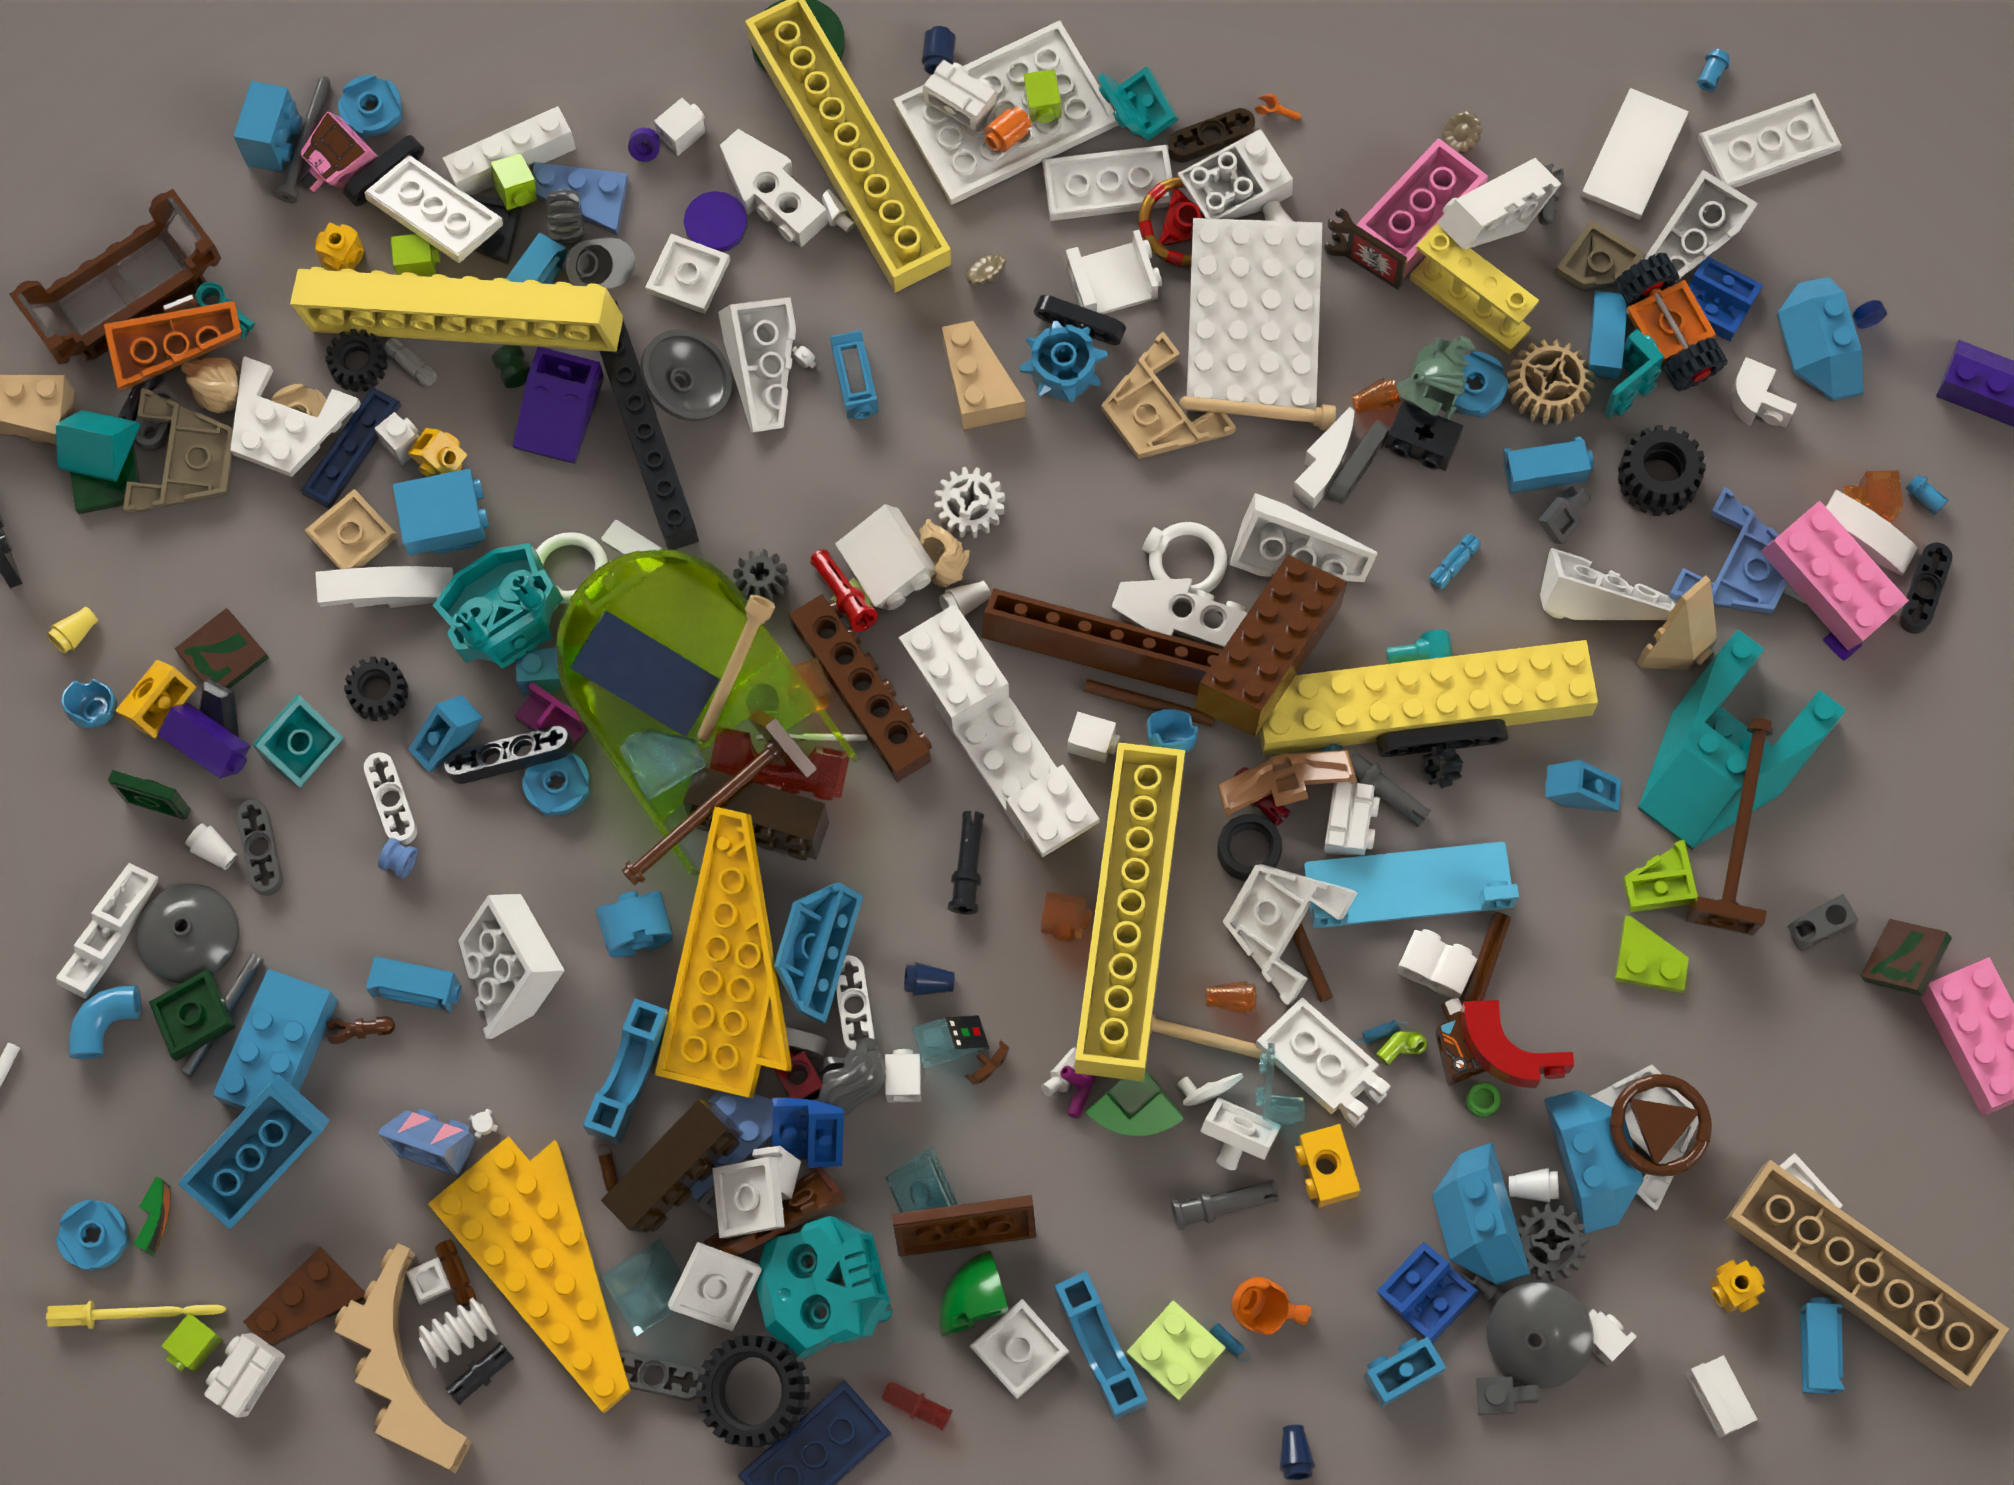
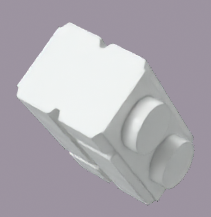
M942 60L934 74L930 76L923 86V100L976 132L985 122L986 117L996 107L997 91L986 79L980 78L977 80L970 76L967 69L958 63H953L952 65Z
M1351 782L1334 783L1324 852L1326 854L1358 857L1364 856L1366 849L1373 848L1375 829H1369L1370 817L1377 818L1380 801L1379 797H1373L1375 789L1373 785L1352 784Z
M252 1333L242 1334L241 1337L236 1336L226 1348L225 1354L228 1357L222 1367L217 1366L214 1368L206 1380V1384L209 1387L204 1395L237 1418L249 1415L285 1358L283 1353Z

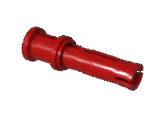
M827 550L816 551L811 556L810 563L837 598V608L841 613L848 616L851 628L856 632H863L871 628L878 618L876 610L868 606L864 601L865 595L863 592L849 583Z

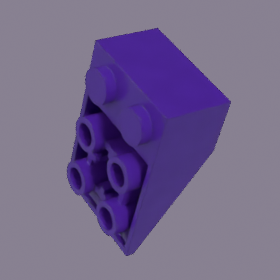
M538 346L526 381L513 448L575 464L604 380L600 362Z

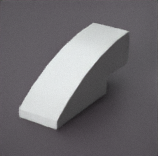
M1351 407L1306 451L1304 464L1308 468L1294 482L1293 495L1311 510L1325 496L1336 479L1345 459L1355 413Z
M1835 490L1826 508L1875 563L1903 576L1918 547L1874 511Z

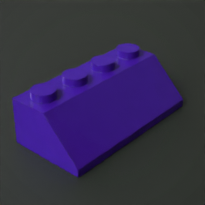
M1958 340L1936 397L2014 427V361Z

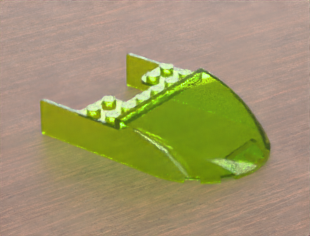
M671 549L634 551L619 556L599 567L582 582L570 598L571 602L565 611L563 619L560 620L556 639L557 670L561 685L579 717L663 837L672 831L667 824V817L684 805L683 800L696 765H700L694 756L745 721L757 709L776 718L785 731H788L811 713L817 712L854 763L860 760L765 624H760L714 731L707 742H700L697 734L719 683L687 737L570 669L603 611L606 610L716 676L721 681L747 622L745 607L748 601L731 579L711 563L686 552ZM679 842L672 850L690 874L698 876L700 874L699 868L681 842Z

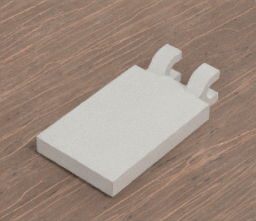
M1303 997L1272 1025L1255 1044V1047L1331 1115L1339 1108L1344 1118L1354 1128L1364 1119V1114L1368 1110V1107L1355 1098L1364 1090L1370 1100L1378 1106L1386 1098V1092L1391 1087L1385 1080L1374 1073L1379 1064Z

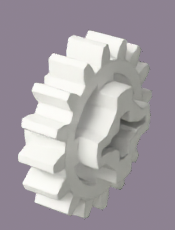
M962 467V475L960 476L951 471V481L948 482L942 479L940 481L942 490L935 491V500L938 502L934 503L935 512L940 513L938 515L940 524L948 522V532L951 533L957 528L962 538L965 536L966 531H971L973 538H977L978 530L980 529L986 534L990 533L989 524L998 526V515H1002L1005 512L1004 505L1001 504L1005 502V494L999 492L1001 490V483L999 481L991 483L992 474L990 472L985 474L984 477L980 476V468L978 467L975 468L973 474H968L967 468ZM980 487L983 488L989 495L983 494L980 490ZM972 494H974V501L971 502V505L968 506V510L966 511L965 504H967L969 500H971ZM948 506L951 507V510L957 511L959 518L950 511Z

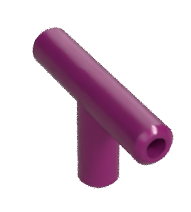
M1065 1066L1062 1068L1060 1076L1077 1087L1067 1113L1070 1117L1078 1119L1081 1117L1096 1076L1077 1074L1073 1068Z

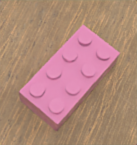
M1438 138L1359 221L1357 226L1407 257L1404 279L1425 257L1424 254L1416 249V246L1445 214L1442 211L1445 205L1453 198H1459L1486 184L1488 175Z
M1821 501L1803 513L1760 551L1848 651L1863 642L1909 601Z
M1990 957L1930 982L1923 996H1920L1982 1117L2014 1103V1003Z

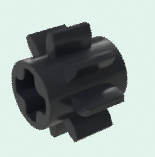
M1440 745L1432 747V753L1422 756L1424 761L1421 772L1429 780V785L1439 783L1441 788L1452 786L1453 780L1462 778L1460 772L1463 761L1455 753V748L1445 750V747Z

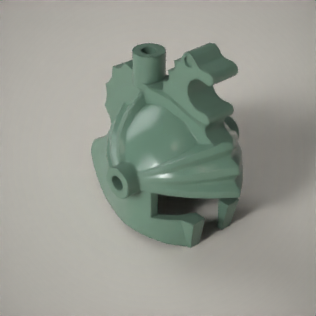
M1462 336L1453 339V342L1450 344L1448 340L1437 337L1435 344L1431 343L1428 346H1424L1423 350L1418 353L1413 363V372L1407 379L1397 385L1398 395L1406 402L1411 401L1434 416L1437 415L1439 410L1446 412L1444 418L1449 420L1457 408L1454 405L1457 396H1462L1465 391L1466 376L1463 373V368L1467 367L1469 363L1464 360V352L1467 349L1474 351L1475 345L1471 343L1469 338Z

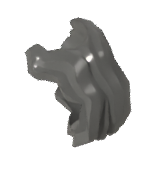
M864 1038L859 1045H856V1050L848 1051L845 1058L833 1056L824 1058L822 1063L816 1068L818 1074H824L819 1098L816 1101L843 1108L845 1116L878 1093L886 1079V1066L879 1052L878 1041L872 1038Z

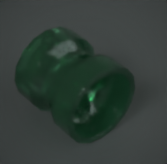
M505 345L492 355L495 367L502 372L501 379L506 388H516L524 385L527 381L531 366L528 362L524 361L525 353L520 345Z

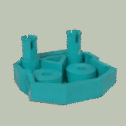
M530 543L493 549L457 572L433 604V607L451 627L447 635L455 650L465 662L483 659L496 662L504 669L515 662V658L519 659L526 655L527 650L530 652L538 647V643L543 644L553 637L549 630V624L556 606L564 598L554 581L545 571L538 553Z
M827 1216L805 1224L801 1233L778 1236L765 1242L759 1263L762 1271L755 1284L765 1328L778 1341L786 1343L787 1349L794 1350L798 1354L796 1358L806 1359L833 1343L850 1344L873 1335L878 1322H886L892 1317L893 1309H886L891 1307L890 1298L872 1233L853 1226L841 1217ZM810 1256L814 1259L811 1268L807 1266V1259ZM842 1278L844 1279L845 1284L840 1283ZM823 1307L827 1310L824 1319L820 1317V1310Z

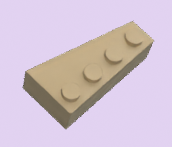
M0 375V434L9 436L14 434L29 438L30 441L42 444L47 442L57 445L56 424L73 413L75 390L66 376Z

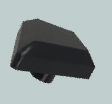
M210 679L204 680L199 710L239 738L234 691Z

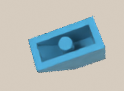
M463 695L438 703L434 706L408 751L429 773L433 772L445 762L450 754L458 751L471 739L483 720V716Z
M1581 760L1548 765L1545 798L1570 808L1608 812L1619 811L1621 779Z

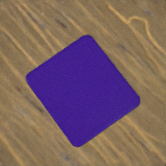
M1832 632L1823 639L1843 661L1862 646L1860 643L1848 651Z

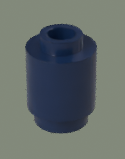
M934 26L925 32L922 63L924 70L929 74H934L942 60L953 65L956 36L947 27Z

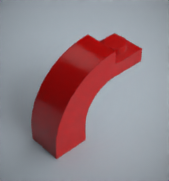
M1499 1000L1464 1001L1460 1013L1465 1042L1476 1061L1492 1076L1514 1086L1536 1088L1540 1082V1074H1544L1546 1079H1560L1565 1077V1073H1570L1574 1067L1573 1052L1531 1053L1513 1045L1504 1034L1501 1026Z

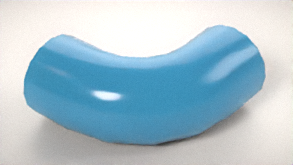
M137 985L118 986L103 990L83 1003L72 1020L69 1035L70 1058L85 1060L103 1057L104 1035L107 1028L116 1021L140 1018L141 996Z

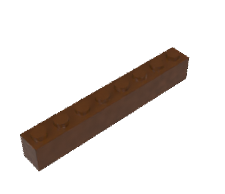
M993 588L984 612L981 638L1196 696L1200 681L1222 651V649L995 588Z

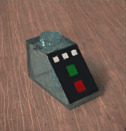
M979 1015L945 1017L912 1028L924 1069L989 1049Z

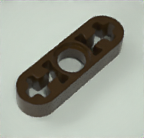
M1238 108L1177 130L1171 134L1168 140L1169 156L1174 161L1183 163L1226 148L1254 133V115L1247 109ZM1240 120L1242 124L1246 123V128L1241 129L1240 126H1235V121ZM1208 129H1214L1219 132L1220 138L1210 142L1205 140L1202 134ZM1194 135L1197 136V141H1193ZM1182 141L1183 145H1188L1187 150L1183 151L1181 147H1177V142Z

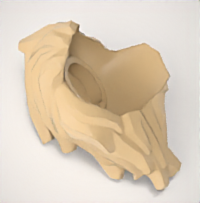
M208 357L202 358V360L195 358L181 365V371L186 374V383L190 386L192 395L200 407L218 414L232 411L236 408L239 389L236 371H239V367L234 362L226 358Z
M927 519L919 532L921 534L920 543L935 565V575L931 577V581L940 588H948L950 584L962 580L963 571L969 561L970 550L963 551L962 542H958L942 526L934 525L930 519Z

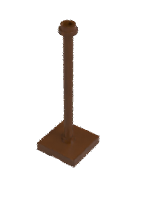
M759 709L748 717L767 741L765 744L766 749L637 862L632 864L630 861H627L625 863L626 867L621 871L634 886L639 882L643 883L645 878L642 875L714 812L715 807H720L774 759L779 760L781 758L790 769L806 778L817 769L776 718Z
M1752 718L1751 724H1748L1747 731L1752 733L1722 899L1714 900L1698 896L1688 908L1686 922L1751 936L1765 923L1766 910L1739 905L1736 902L1765 739L1766 736L1773 734L1772 722L1768 719Z

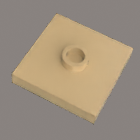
M355 489L304 530L306 535L338 569L362 568L398 538L396 532Z

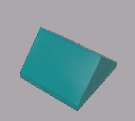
M80 410L56 424L58 468L63 471L117 482L140 424L136 421Z
M297 694L253 743V746L264 761L301 788L344 737Z

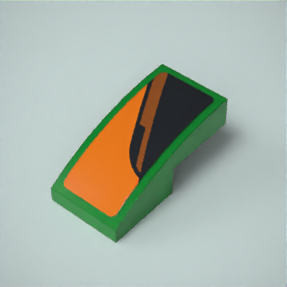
M157 1176L139 1205V1208L149 1214V1217L133 1243L137 1248L152 1256L155 1255L165 1232L171 1200L170 1185Z

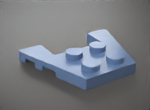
M1724 487L1710 516L1739 529L1741 532L1716 581L1711 582L1714 606L1772 614L1787 585V581L1760 551L1779 534L1771 527L1767 528L1754 516L1755 512L1747 505L1743 506L1734 497V493L1729 488ZM1682 568L1668 597L1679 600L1681 596L1703 577Z

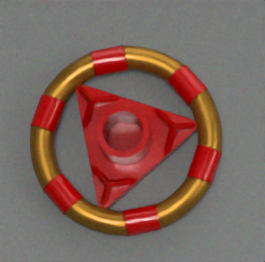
M1173 177L1158 183L1147 193L1140 207L1138 224L1142 239L1149 241L1151 250L1157 257L1174 265L1191 266L1192 254H1182L1168 250L1164 246L1191 241L1193 218L1205 219L1200 209L1178 189H1186L1181 179ZM1173 190L1158 241L1154 235L1150 220L1151 211L1154 204L1164 194Z

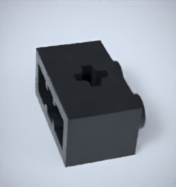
M1402 402L1388 433L1385 447L1389 448L1392 453L1399 457L1406 458L1409 456L1419 460L1422 465L1429 469L1446 471L1460 440L1464 425L1439 415L1434 416L1421 408ZM1421 437H1426L1424 442L1420 441Z

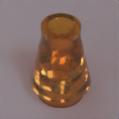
M1383 377L1360 392L1350 395L1356 414L1365 411L1394 408V404L1401 402L1393 378L1385 380Z
M1247 981L1218 986H1207L1206 1006L1217 1007L1244 1015L1247 1012H1255L1256 985L1248 984Z

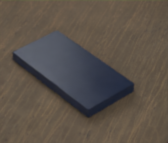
M606 610L603 611L570 669L687 737L720 681L716 676Z
M844 1380L799 1420L801 1423L797 1428L789 1430L791 1435L785 1439H778V1443L771 1445L745 1468L738 1477L745 1485H836L890 1437L892 1433Z

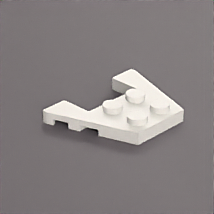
M244 356L230 450L234 456L292 477L321 448L320 444L331 432L335 433L342 426L341 422L351 412L354 413L361 403L359 398L332 389L319 416L314 417L265 399L261 395L273 373V369L270 365Z
M1259 864L1253 868L1223 923L1247 955L1253 957L1262 969L1261 973L1268 982H1272L1281 994L1279 996L1286 1005H1291L1296 1000L1308 978L1280 960V957L1313 902L1337 920L1344 918L1358 893L1352 889Z
M1650 1065L1591 1095V1097L1613 1107L1619 1094L1634 1080L1647 1075L1662 1073L1653 1065ZM1655 1087L1637 1094L1633 1098L1695 1109L1692 1103L1676 1090L1666 1087ZM1629 1103L1625 1112V1120L1631 1140L1651 1158ZM1698 1116L1694 1118L1659 1164H1665L1683 1157L1699 1123ZM1646 1174L1636 1195L1655 1212L1659 1208L1673 1176L1660 1177Z

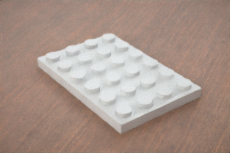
M1060 20L963 66L967 69L970 76L977 80L980 78L986 79L997 91L996 107L986 117L985 122L976 132L923 100L924 85L893 99L896 111L951 205L1041 163L1043 159H1049L1119 125L1113 116V108L1099 91L1100 86ZM1055 69L1061 100V118L1054 119L1048 123L1031 122L1032 125L1028 129V133L1004 153L999 150H992L984 138L986 136L984 129L1006 109H1013L1015 106L1020 107L1028 115L1024 92V74Z
M1193 218L1187 396L1314 410L1317 403L1322 222ZM1186 409V412H1207Z

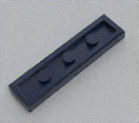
M372 387L361 402L360 407L354 412L301 489L302 494L331 509L379 439L375 427L392 413H397L401 407L400 402Z

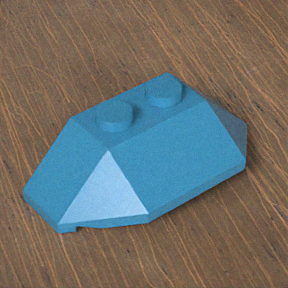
M1830 277L1798 283L1777 313L1793 372L1810 386L1824 393V396L1830 401L1863 395L1862 349L1845 292Z
M834 883L793 902L774 964V968L796 1010L820 1023H826L864 896L842 883Z
M1580 1090L1545 1098L1544 1103L1580 1224L1585 1225V1228L1582 1230L1583 1234L1618 1225L1644 1180L1640 1171L1634 1169L1623 1160L1613 1143L1609 1126L1613 1107ZM1624 1119V1136L1630 1148L1634 1150L1628 1126Z
M1490 1142L1460 1153L1432 1194L1450 1260L1497 1285L1530 1275L1494 1144Z

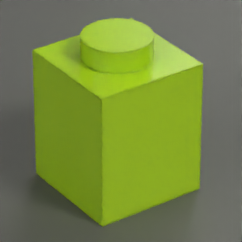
M1055 69L1025 73L1024 92L1031 122L1048 123L1054 119L1061 118V100Z
M521 153L491 162L493 185L507 210L537 201L535 179Z
M417 234L391 237L393 266L397 275H401L404 272L414 273L418 276L437 274L436 263L441 262L439 249Z
M188 1313L162 1344V1347L170 1353L165 1359L182 1372L187 1367L196 1373L223 1339L194 1315Z

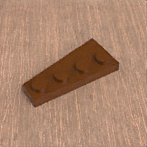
M818 1167L796 1181L792 1199L782 1200L785 1227L732 1238H719L718 1232L705 1240L704 1243L707 1246L739 1256L847 1200L822 1167Z

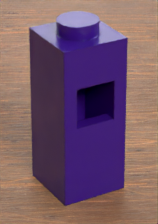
M190 703L171 707L157 734L219 779L238 774L247 762L245 756L251 747Z

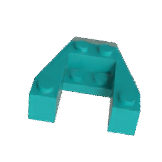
M1739 629L1736 630L1672 712L1638 806L1640 811L1677 839L1684 840L1685 845L1690 849H1694L1736 823L1752 733L1747 731L1746 725L1721 706L1757 664L1765 650ZM1818 690L1774 746L1765 740L1752 812L1780 796L1846 712L1844 707L1821 690Z

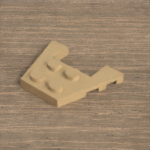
M1164 331L1157 336L1155 343L1147 352L1143 353L1137 365L1128 376L1126 375L1101 405V411L1138 460L1232 435L1236 432V426L1226 413L1207 412L1191 422L1156 377V373L1180 359V352Z

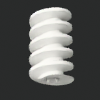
M474 1298L469 1299L470 1311H467L461 1305L457 1306V1318H454L448 1311L445 1312L444 1325L435 1318L432 1319L433 1331L429 1332L423 1325L419 1326V1340L434 1368H437L436 1356L445 1363L449 1361V1349L457 1356L461 1355L462 1342L470 1349L475 1347L473 1336L478 1337L482 1342L486 1341L487 1328L495 1335L498 1334L483 1304L480 1305Z

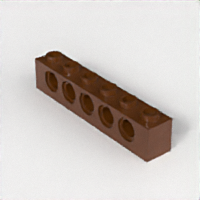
M822 593L789 614L791 626L895 780L899 782L931 762L929 750L932 749L930 741L922 731L920 733L916 732L911 724L914 722L910 711L905 705L899 707L893 698L896 696V692L887 679L883 681L876 673V670L879 668L869 652L863 654L858 646L861 643L858 635L851 626L846 629L840 620L843 618V614L837 608L836 603L833 600L828 602ZM825 629H832L836 632L834 636L827 639L819 636L820 632ZM842 655L853 657V660L846 665L836 662ZM860 681H867L871 684L865 691H858L854 688L856 683ZM878 707H884L889 710L888 714L884 717H875L872 715V712ZM901 733L907 739L901 744H894L890 741L891 736Z

